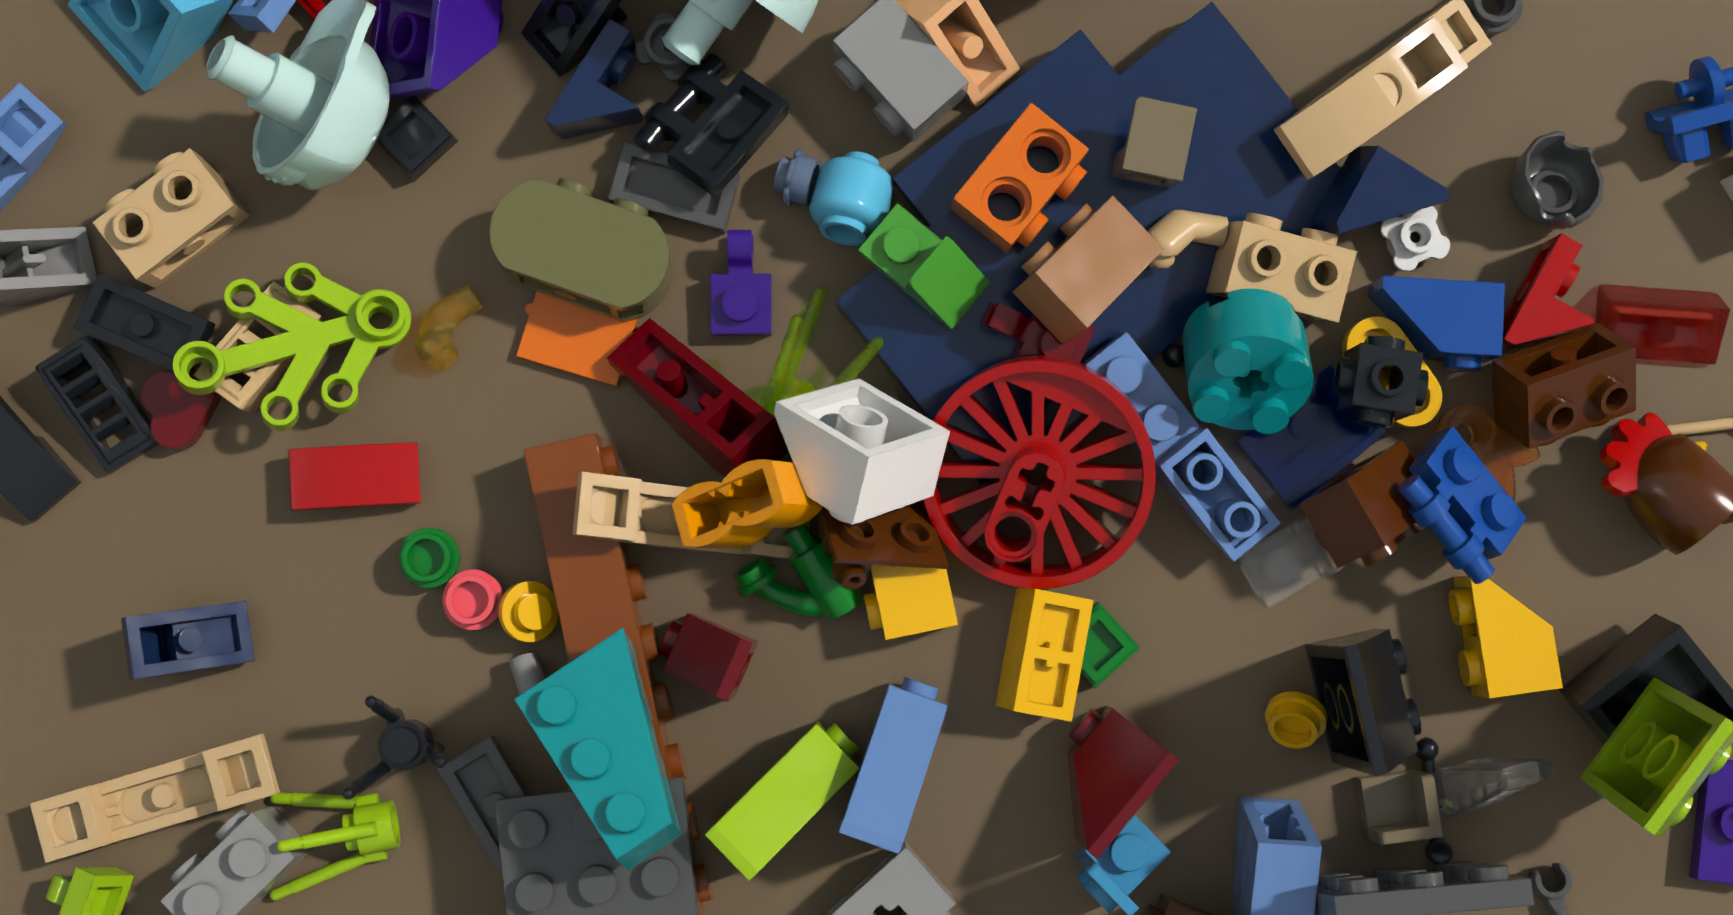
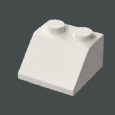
M859 378L776 401L774 415L805 494L828 509L831 516L835 519L853 525L884 513L901 509L934 495L950 431Z

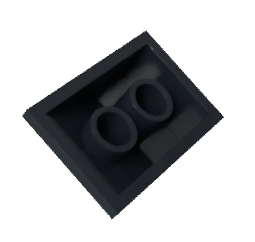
M1371 629L1305 644L1317 699L1324 706L1328 716L1325 734L1332 763L1378 776L1389 773L1418 751L1415 735L1421 734V720L1413 699H1406L1400 675L1407 673L1406 656L1399 639L1391 638L1390 629Z

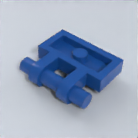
M1451 426L1433 435L1410 466L1409 470L1413 475L1401 483L1398 491L1411 505L1408 513L1419 527L1428 526L1445 547L1442 553L1451 566L1456 570L1463 569L1474 584H1480L1487 580L1495 571V568L1488 560L1501 556L1527 517L1456 429Z

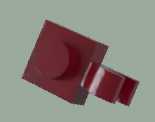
M990 302L981 322L982 325L1019 341L1012 358L1042 355L1065 358L1078 363L1081 362L1096 328L1090 325L1065 345H1062L1032 312L1030 317H1027L1007 306Z

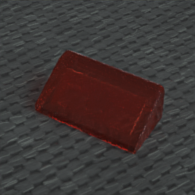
M1600 284L1596 301L1595 324L1599 323L1635 346L1636 359L1716 364L1730 308L1718 294L1713 292Z

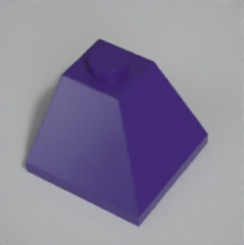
M374 0L376 11L372 19L369 45L376 52L387 74L389 100L440 91L497 47L498 35L503 25L502 0Z

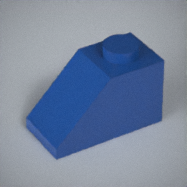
M1381 276L1369 284L1368 297L1388 319L1395 322L1402 329L1418 352L1423 353L1424 359L1444 360V370L1477 372L1481 371L1482 363L1502 356L1505 283Z

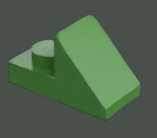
M898 203L858 249L860 256L949 330H952L991 284L951 238L946 236L941 240Z

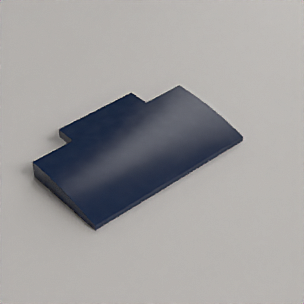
M1213 2L1206 5L1120 75L1115 72L1080 29L893 177L894 186L928 226L927 228L941 240L946 236L951 238L991 283L952 330H949L877 269H874L836 300V307L922 414L933 421L947 399L967 380L996 363L1012 359L1019 341L981 324L990 302L1000 303L1030 317L1031 311L1013 293L1029 276L1021 266L1047 241L1056 249L1067 238L1060 228L1084 204L1087 203L1095 211L1110 197L1114 196L1146 231L1168 212L1187 210L1224 216L1228 218V222L1245 221L1247 213L1262 214L1282 220L1280 231L1301 236L1303 228L1314 229L1312 220L1337 177L1340 167L1335 162L1313 178L1308 180L1305 178L1274 131L1276 127L1298 111ZM1139 97L1197 108L1183 182L1171 189L1112 177L1116 152L1126 144L1133 104ZM1033 103L1089 148L1084 159L1079 164L1088 172L1065 201L1055 194L1043 208L1041 213L1049 218V221L1029 246L1025 248L1017 241L1006 254L953 212L950 206L959 190L1029 104ZM1036 146L1027 151L1028 163L1034 170L1040 173H1050L1058 169L1057 156L1051 149L1044 146ZM997 193L988 199V208L995 218L1002 221H1011L1020 216V205L1012 195ZM1191 242L1175 256L1174 264L1169 268L1157 270L1147 266L1091 324V326L1096 328L1080 363H1084L1121 332H1127L1150 361L1183 335L1187 320L1199 306L1209 301V307L1225 301L1227 298L1206 293L1217 246ZM991 382L974 392L972 395L1015 436L994 383ZM1009 382L1030 435H1032V392ZM1044 397V435L1047 436L1061 404ZM961 405L947 421L949 425L1001 446ZM1072 409L1064 429L1084 413ZM947 442V445L960 461L994 462ZM997 478L975 479L981 485Z

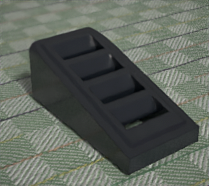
M89 336L82 337L36 365L35 369L44 384L107 473L115 472L159 444L151 433L150 420L102 341ZM87 364L91 365V370L70 382L68 379L69 375ZM103 383L107 390L84 404L79 396ZM118 404L122 411L97 426L93 418ZM132 424L137 432L110 448L106 438Z

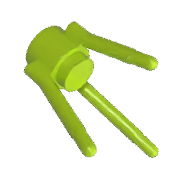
M280 792L270 796V801L273 804L353 810V813L343 815L342 828L280 840L276 845L279 852L308 849L345 842L348 851L359 850L358 853L271 890L269 897L273 901L301 892L364 864L388 860L387 850L400 848V827L393 800L380 802L378 792L355 796L350 800L345 799L343 795Z

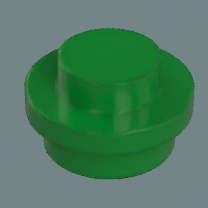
M421 528L412 532L403 541L398 555L399 566L405 578L412 584L422 588H437L448 583L457 573L461 560L460 550L454 538L447 532L437 528Z

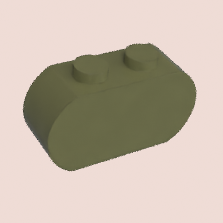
M540 178L529 180L515 186L502 197L492 214L489 234L494 254L505 275L512 283L622 322L636 320L649 314L666 296L672 278L669 247L662 228L655 219L648 217L649 212L644 207L620 198H616L613 204L591 197L592 191L584 185L563 178L558 179L557 184Z

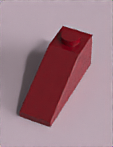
M651 318L645 321L607 357L609 364L706 462L726 477L734 468L745 462L757 459L779 461L788 453L776 419L771 413Z

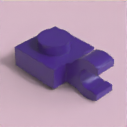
M727 230L728 274H710L711 335L770 336L772 335L771 274H754V237L752 230Z

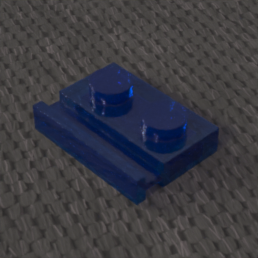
M1328 365L1314 376L1313 388L1309 398L1295 414L1289 417V423L1283 430L1273 434H1263L1256 430H1248L1234 442L1235 446L1270 488L1274 489L1283 499L1285 506L1289 510L1295 509L1300 505L1299 503L1311 496L1387 433L1381 427L1356 423L1355 414L1336 411L1338 394L1333 393L1335 370L1331 365Z

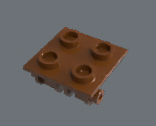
M924 500L853 525L835 519L825 507L817 514L819 521L818 533L822 539L824 551L828 555L833 556V578L846 589L861 587L866 582V575L872 565L947 569L949 566L936 529L928 516Z

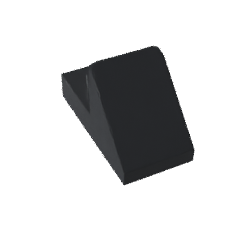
M542 0L521 34L560 77L568 73L584 59L609 18L622 26L628 17L618 6L622 0Z

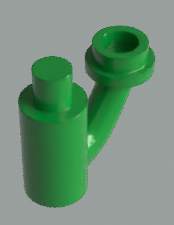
M805 523L788 528L783 533V536L794 551L788 560L809 591H800L775 581L774 578L779 571L774 564H768L764 557H759L749 562L734 575V579L738 583L736 590L741 597L754 593L786 611L801 616H826L828 620H833L852 610L863 599V595L858 588L846 589L841 583L834 580L832 575L833 556L828 555L824 551L820 536L814 538Z

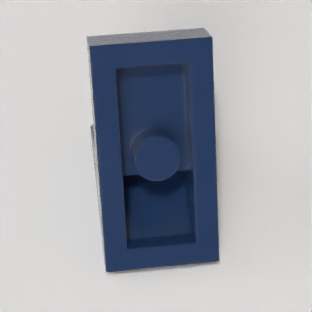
M610 18L544 119L551 131L562 139L636 124L644 120L638 106L609 89L613 83L619 86L626 80L637 60V54L633 53L635 42L630 30Z
M246 601L121 618L130 680L170 676L189 671L255 661Z

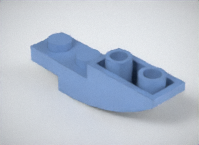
M1121 332L1082 363L1107 377L1130 399L1138 411L1152 443L1156 478L1230 561H1236L1281 524L1210 431L1199 426L1127 332ZM1138 443L1129 444L1142 460Z

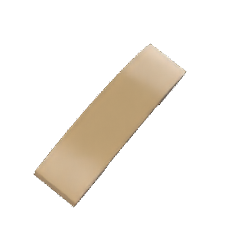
M578 472L572 535L654 547L776 559H788L794 552L783 536V533L788 528H773L761 541L745 548L728 549L683 546L672 503L679 494L689 487L642 482V479ZM810 520L805 523V525L807 526L808 529H809Z
M263 733L102 783L30 803L44 860L45 863L279 794L280 789Z

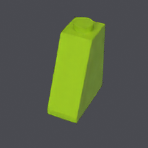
M817 721L712 824L705 836L750 881L860 769V764L852 757L860 748L835 722L826 730Z

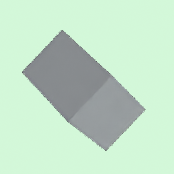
M86 227L0 230L1 304L12 307L92 288L97 276Z

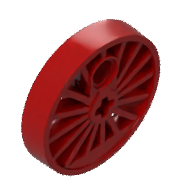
M1042 355L1023 356L996 363L980 371L960 386L943 404L933 420L950 431L947 442L994 461H942L938 478L997 479L945 499L942 498L937 480L934 495L924 499L928 516L945 545L967 566L994 581L1010 586L1034 589H1052L1082 582L1097 575L1116 562L1131 547L1147 521L1153 503L1156 483L1155 457L1148 431L1138 411L1122 390L1107 377L1084 364L1065 358ZM991 382L994 383L1015 436L972 395L974 392ZM1009 382L1032 392V435H1030ZM1044 397L1061 404L1047 436L1044 435ZM961 405L1001 446L949 425L947 421ZM1072 409L1086 414L1059 441ZM1101 421L1122 429L1074 448ZM1137 442L1143 464L1082 462ZM1037 462L1048 466L1047 476H1043L1038 484L1028 480L1029 470H1033ZM1083 480L1142 481L1137 502H1133ZM1074 495L1126 516L1128 519L1114 535ZM997 496L995 503L965 532L958 527L950 515L952 512ZM1060 505L1102 547L1081 557ZM1005 517H1019L1026 521L1030 527V533L1020 539L1008 538L1002 534L998 523ZM1051 519L1068 562L1043 566L1044 532ZM984 532L986 545L991 553L975 543ZM1031 556V565L1015 563Z

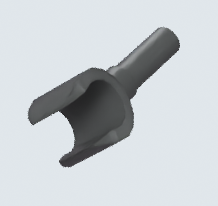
M1552 863L1553 873L1557 877V887L1552 892L1546 890L1542 885L1538 870H1532L1528 878H1531L1533 894L1538 898L1546 900L1552 915H1568L1564 896L1571 889L1572 876L1567 867L1561 863Z

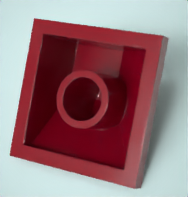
M1105 706L1099 714L1091 708L1079 720L1069 734V737L1075 743L1067 752L1075 838L1096 859L1102 855L1179 762L1166 749L1116 710Z

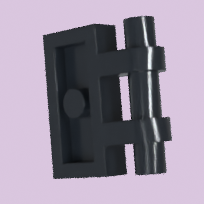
M708 54L700 63L701 65L689 66L679 77V88L665 103L658 102L644 117L646 124L635 135L634 140L642 150L650 154L664 140L675 142L676 144L667 153V164L716 198L788 116L789 102L743 70L727 86L718 79L727 70L725 63L718 56ZM697 103L707 104L709 107L694 123L685 118Z

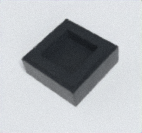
M414 95L385 120L376 142L416 181L451 149L458 140Z

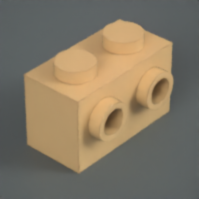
M191 148L184 153L175 152L162 159L152 171L154 176L137 189H127L112 197L104 207L105 213L92 222L134 278L155 289L251 216L210 162Z
M1247 213L1245 221L1229 222L1225 243L1222 247L1217 246L1206 293L1228 299L1227 292L1238 289L1266 290L1286 298L1293 305L1294 312L1299 318L1314 322L1339 323L1357 251L1336 246L1339 236L1329 232L1303 228L1301 236L1280 231L1282 220L1262 214Z

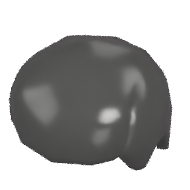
M1555 131L1536 137L1513 165L1509 187L1515 206L1523 215L1542 226L1552 229L1572 228L1590 218L1603 198V175L1594 159H1592V149L1589 147H1577L1568 143L1565 140L1566 133L1563 131Z

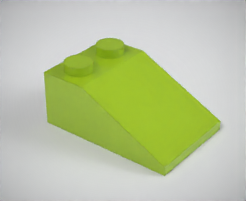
M1654 677L1580 776V779L1654 836L1662 837L1670 826L1678 824L1686 817L1693 804V794L1705 778L1719 771L1727 762L1732 750L1733 722Z

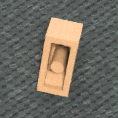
M895 0L969 81L965 99L975 108L983 104L1021 70L979 0Z

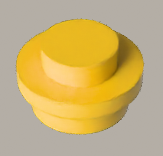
M534 581L519 582L511 586L502 596L498 609L499 621L503 630L511 638L520 642H537L544 639L555 628L559 616L553 592L547 586Z
M1295 691L1282 692L1275 695L1268 702L1265 711V721L1271 737L1277 743L1293 749L1311 746L1324 733L1328 720L1324 706L1317 699L1308 694Z

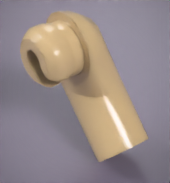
M1187 210L1168 212L1147 231L1164 248L1148 266L1157 270L1169 268L1174 264L1175 256L1191 242L1222 247L1228 233V218Z

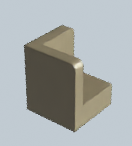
M1146 97L1137 98L1133 104L1126 144L1116 152L1112 177L1169 189L1183 182L1197 108Z
M1412 769L1389 772L1378 776L1355 777L1364 838L1379 845L1443 837L1433 774Z

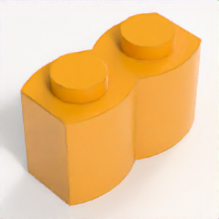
M766 459L752 460L737 466L727 474L722 482L706 481L695 484L679 494L672 503L683 546L728 549L745 548L756 544L766 537L773 528H792L802 525L815 517L823 508L822 505L806 496L793 462Z

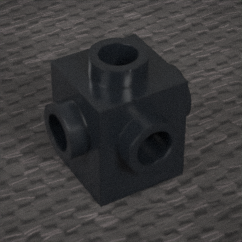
M1368 336L1367 344L1360 343L1345 351L1344 357H1339L1333 376V393L1338 394L1336 411L1355 414V422L1358 424L1381 428H1392L1394 421L1414 415L1415 406L1421 407L1423 405L1428 389V371L1421 370L1423 353L1404 350V340L1387 336ZM1380 370L1391 371L1388 389L1379 383L1378 374Z

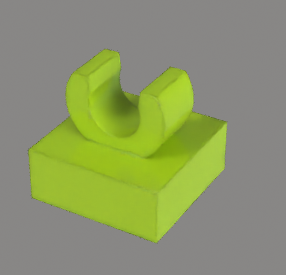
M76 867L72 879H68L60 874H53L45 898L62 906L59 915H121L135 875L117 867Z

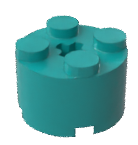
M1249 288L1227 292L1228 300L1219 302L1209 307V301L1199 306L1191 314L1183 330L1182 345L1187 387L1194 414L1200 421L1214 423L1229 429L1256 430L1263 434L1277 433L1288 425L1289 417L1305 404L1313 388V369L1303 322L1294 312L1293 305L1286 298L1276 293Z

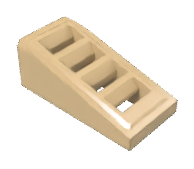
M274 281L263 292L319 321L324 319V316L306 303L292 300L288 296L286 289ZM255 317L246 320L239 319L217 344L216 348L221 351L260 340L261 338L255 333L261 325L275 335L285 332ZM293 358L244 371L243 373L250 377L244 386L237 383L231 377L226 376L222 385L215 392L239 409L253 414L263 398L270 392L290 365ZM202 363L194 373V376L200 381L210 377L213 369L208 364Z

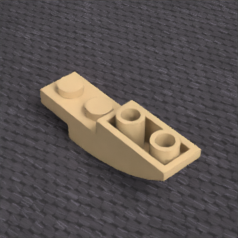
M1448 0L1369 61L1354 68L1276 127L1274 131L1307 180L1313 178L1388 127L1468 67L1467 63L1487 49L1492 43L1464 0Z

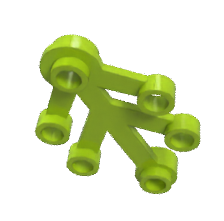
M295 263L287 269L284 276L285 289L288 296L299 303H308L316 299L345 315L321 322L261 292L259 286L254 281L245 278L236 279L230 282L224 291V301L228 312L233 317L242 320L255 317L285 333L221 351L205 341L189 342L183 345L174 356L173 371L176 380L185 391L195 395H206L217 390L222 385L226 376L293 358L276 390L268 393L263 398L260 406L262 419L270 429L286 431L297 423L299 419L298 403L329 348L354 340L339 372L328 376L321 386L322 401L325 407L334 413H347L358 403V385L378 349L391 348L398 345L406 338L410 331L411 312L408 304L401 296L385 289H375L360 295L321 276L319 270L310 263ZM299 275H308L314 279L315 283L312 288L301 291L293 287L292 281ZM240 291H248L255 296V300L250 306L239 307L233 304V296ZM376 313H385L390 316L392 323L385 329H376L369 323V319ZM199 363L208 364L213 369L210 377L202 381L194 380L189 376L190 369ZM335 385H345L352 391L350 398L344 402L332 400L328 393ZM276 402H285L292 408L291 414L281 420L272 418L268 414V410Z

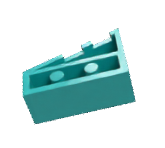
M624 628L514 699L610 851L624 868L629 871L682 835L663 758L660 755L649 703L646 699L635 648Z

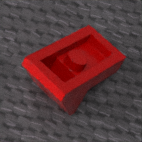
M1562 233L1542 243L1504 314L1502 351L1574 332L1596 323L1591 317L1555 298V296L1563 297L1574 283L1580 266L1573 262L1582 248V244Z

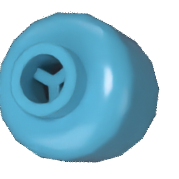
M852 151L846 153L844 157L830 159L824 162L818 172L809 206L811 218L819 226L820 233L832 242L848 246L861 245L889 213L894 193L893 179L884 168L879 166V162L875 157L864 152Z

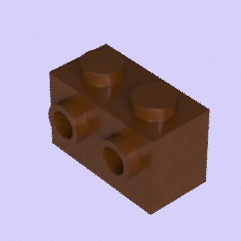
M1599 323L1492 360L1495 423L1529 449L1552 444L1564 436L1589 427L1602 426L1614 418L1636 411V347Z
M1403 440L1355 464L1299 503L1314 528L1317 541L1329 553L1337 568L1361 558L1365 567L1372 565L1394 553L1398 549L1396 544L1414 536L1425 528L1419 527L1408 513L1411 505L1398 491L1401 483L1413 475L1409 468L1415 461Z

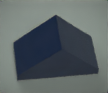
M1359 146L1349 153L1312 222L1316 230L1341 234L1450 201L1448 188L1382 147Z

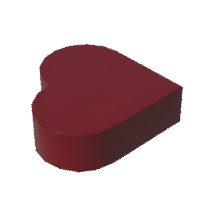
M167 371L157 372L148 377L141 390V402L145 409L153 415L150 426L155 441L164 447L175 450L188 449L196 444L222 397L214 392L206 395L191 394L178 384L174 373Z

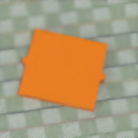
M536 291L533 303H529L525 307V312L529 317L516 356L618 387L621 375L609 364L607 357L635 332L639 319L622 322Z

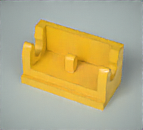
M1016 587L995 706L1015 712L1072 722L1094 600L1040 589Z

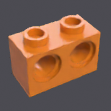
M1030 103L955 195L950 209L1004 253L1007 254L1017 241L1027 248L1049 221V218L1041 213L1043 208L1055 194L1065 201L1088 171L1079 164L1084 159L1089 148L1033 103ZM1036 146H1044L1051 149L1057 156L1058 169L1050 173H1040L1034 170L1028 163L1027 151ZM997 193L1012 195L1020 205V216L1011 221H1002L995 218L988 208V199Z

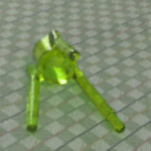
M817 287L814 290L803 319L800 315H794L790 320L771 381L760 403V406L774 417L776 401L812 392L816 389L814 384L796 375V371L826 294L823 287ZM875 337L830 386L854 380L883 347V339Z

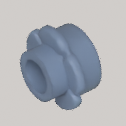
M798 148L794 152L793 158L783 156L777 167L774 191L783 193L782 200L786 206L792 205L794 202L807 206L810 205L818 172L821 168L820 159L804 155L805 150L803 148Z

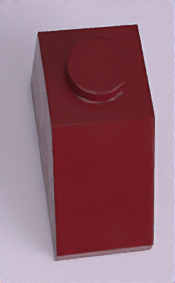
M687 613L683 623L676 620L672 621L659 653L668 657L663 669L664 671L728 702L736 696L759 641L696 614Z

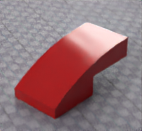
M418 442L288 450L290 511L349 509L361 506L412 505L421 503Z

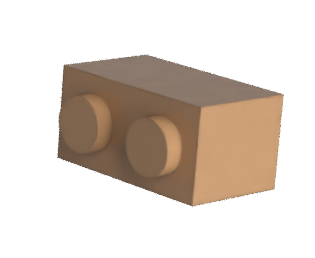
M1114 196L1110 197L1095 211L1087 203L1084 204L1060 228L1067 238L1056 249L1047 241L1021 266L1029 276L1013 293L1062 345H1065L1087 329L1164 250Z

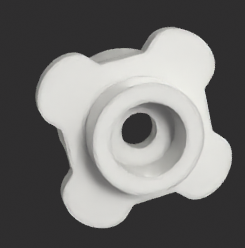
M1433 206L1413 211L1401 217L1397 216L1382 221L1380 233L1386 239V245L1393 257L1394 266L1400 271L1410 272L1423 260L1428 258L1440 260L1448 254L1450 241L1447 237L1441 235L1436 224L1438 213ZM1412 232H1417L1420 235L1418 243L1411 241L1410 234Z

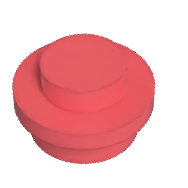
M465 570L456 574L447 583L442 596L443 609L448 619L462 629H484L499 618V603L504 592L498 580L491 574L481 570Z

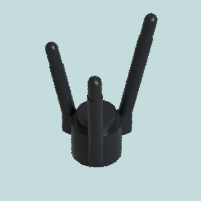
M368 696L365 699L366 706L385 719L388 724L378 741V751L382 760L343 790L342 795L345 799L350 800L364 792L384 776L390 775L395 769L408 770L423 764L428 758L436 767L442 768L447 763L444 755V746L441 743L434 742L431 730L423 722L415 719L406 720L400 708H392L375 696Z

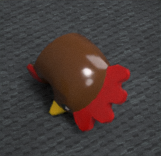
M1649 412L1641 417L1638 422L1626 418L1618 421L1613 426L1611 433L1615 441H1611L1600 449L1601 462L1610 471L1601 479V485L1604 490L1616 497H1624L1634 518L1644 531L1660 546L1678 555L1698 543L1721 523L1728 524L1733 522V476L1706 452L1708 446L1706 442H1694L1682 434L1672 435L1660 417Z

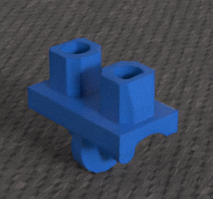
M1710 56L1693 60L1689 67V79L1676 82L1674 84V91L1679 100L1692 96L1694 99L1645 112L1648 130L1663 133L1664 144L1670 160L1688 163L1711 155L1706 126L1717 123L1721 125L1724 146L1733 148V88L1725 90V87L1733 85V67L1721 70L1718 63Z

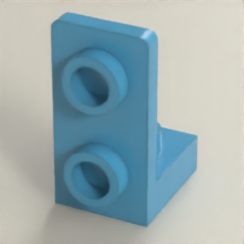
M1134 815L1098 859L1084 847L1074 856L1084 868V871L1077 879L1109 914L1119 905L1128 915H1133L1139 907L1128 895L1171 852Z

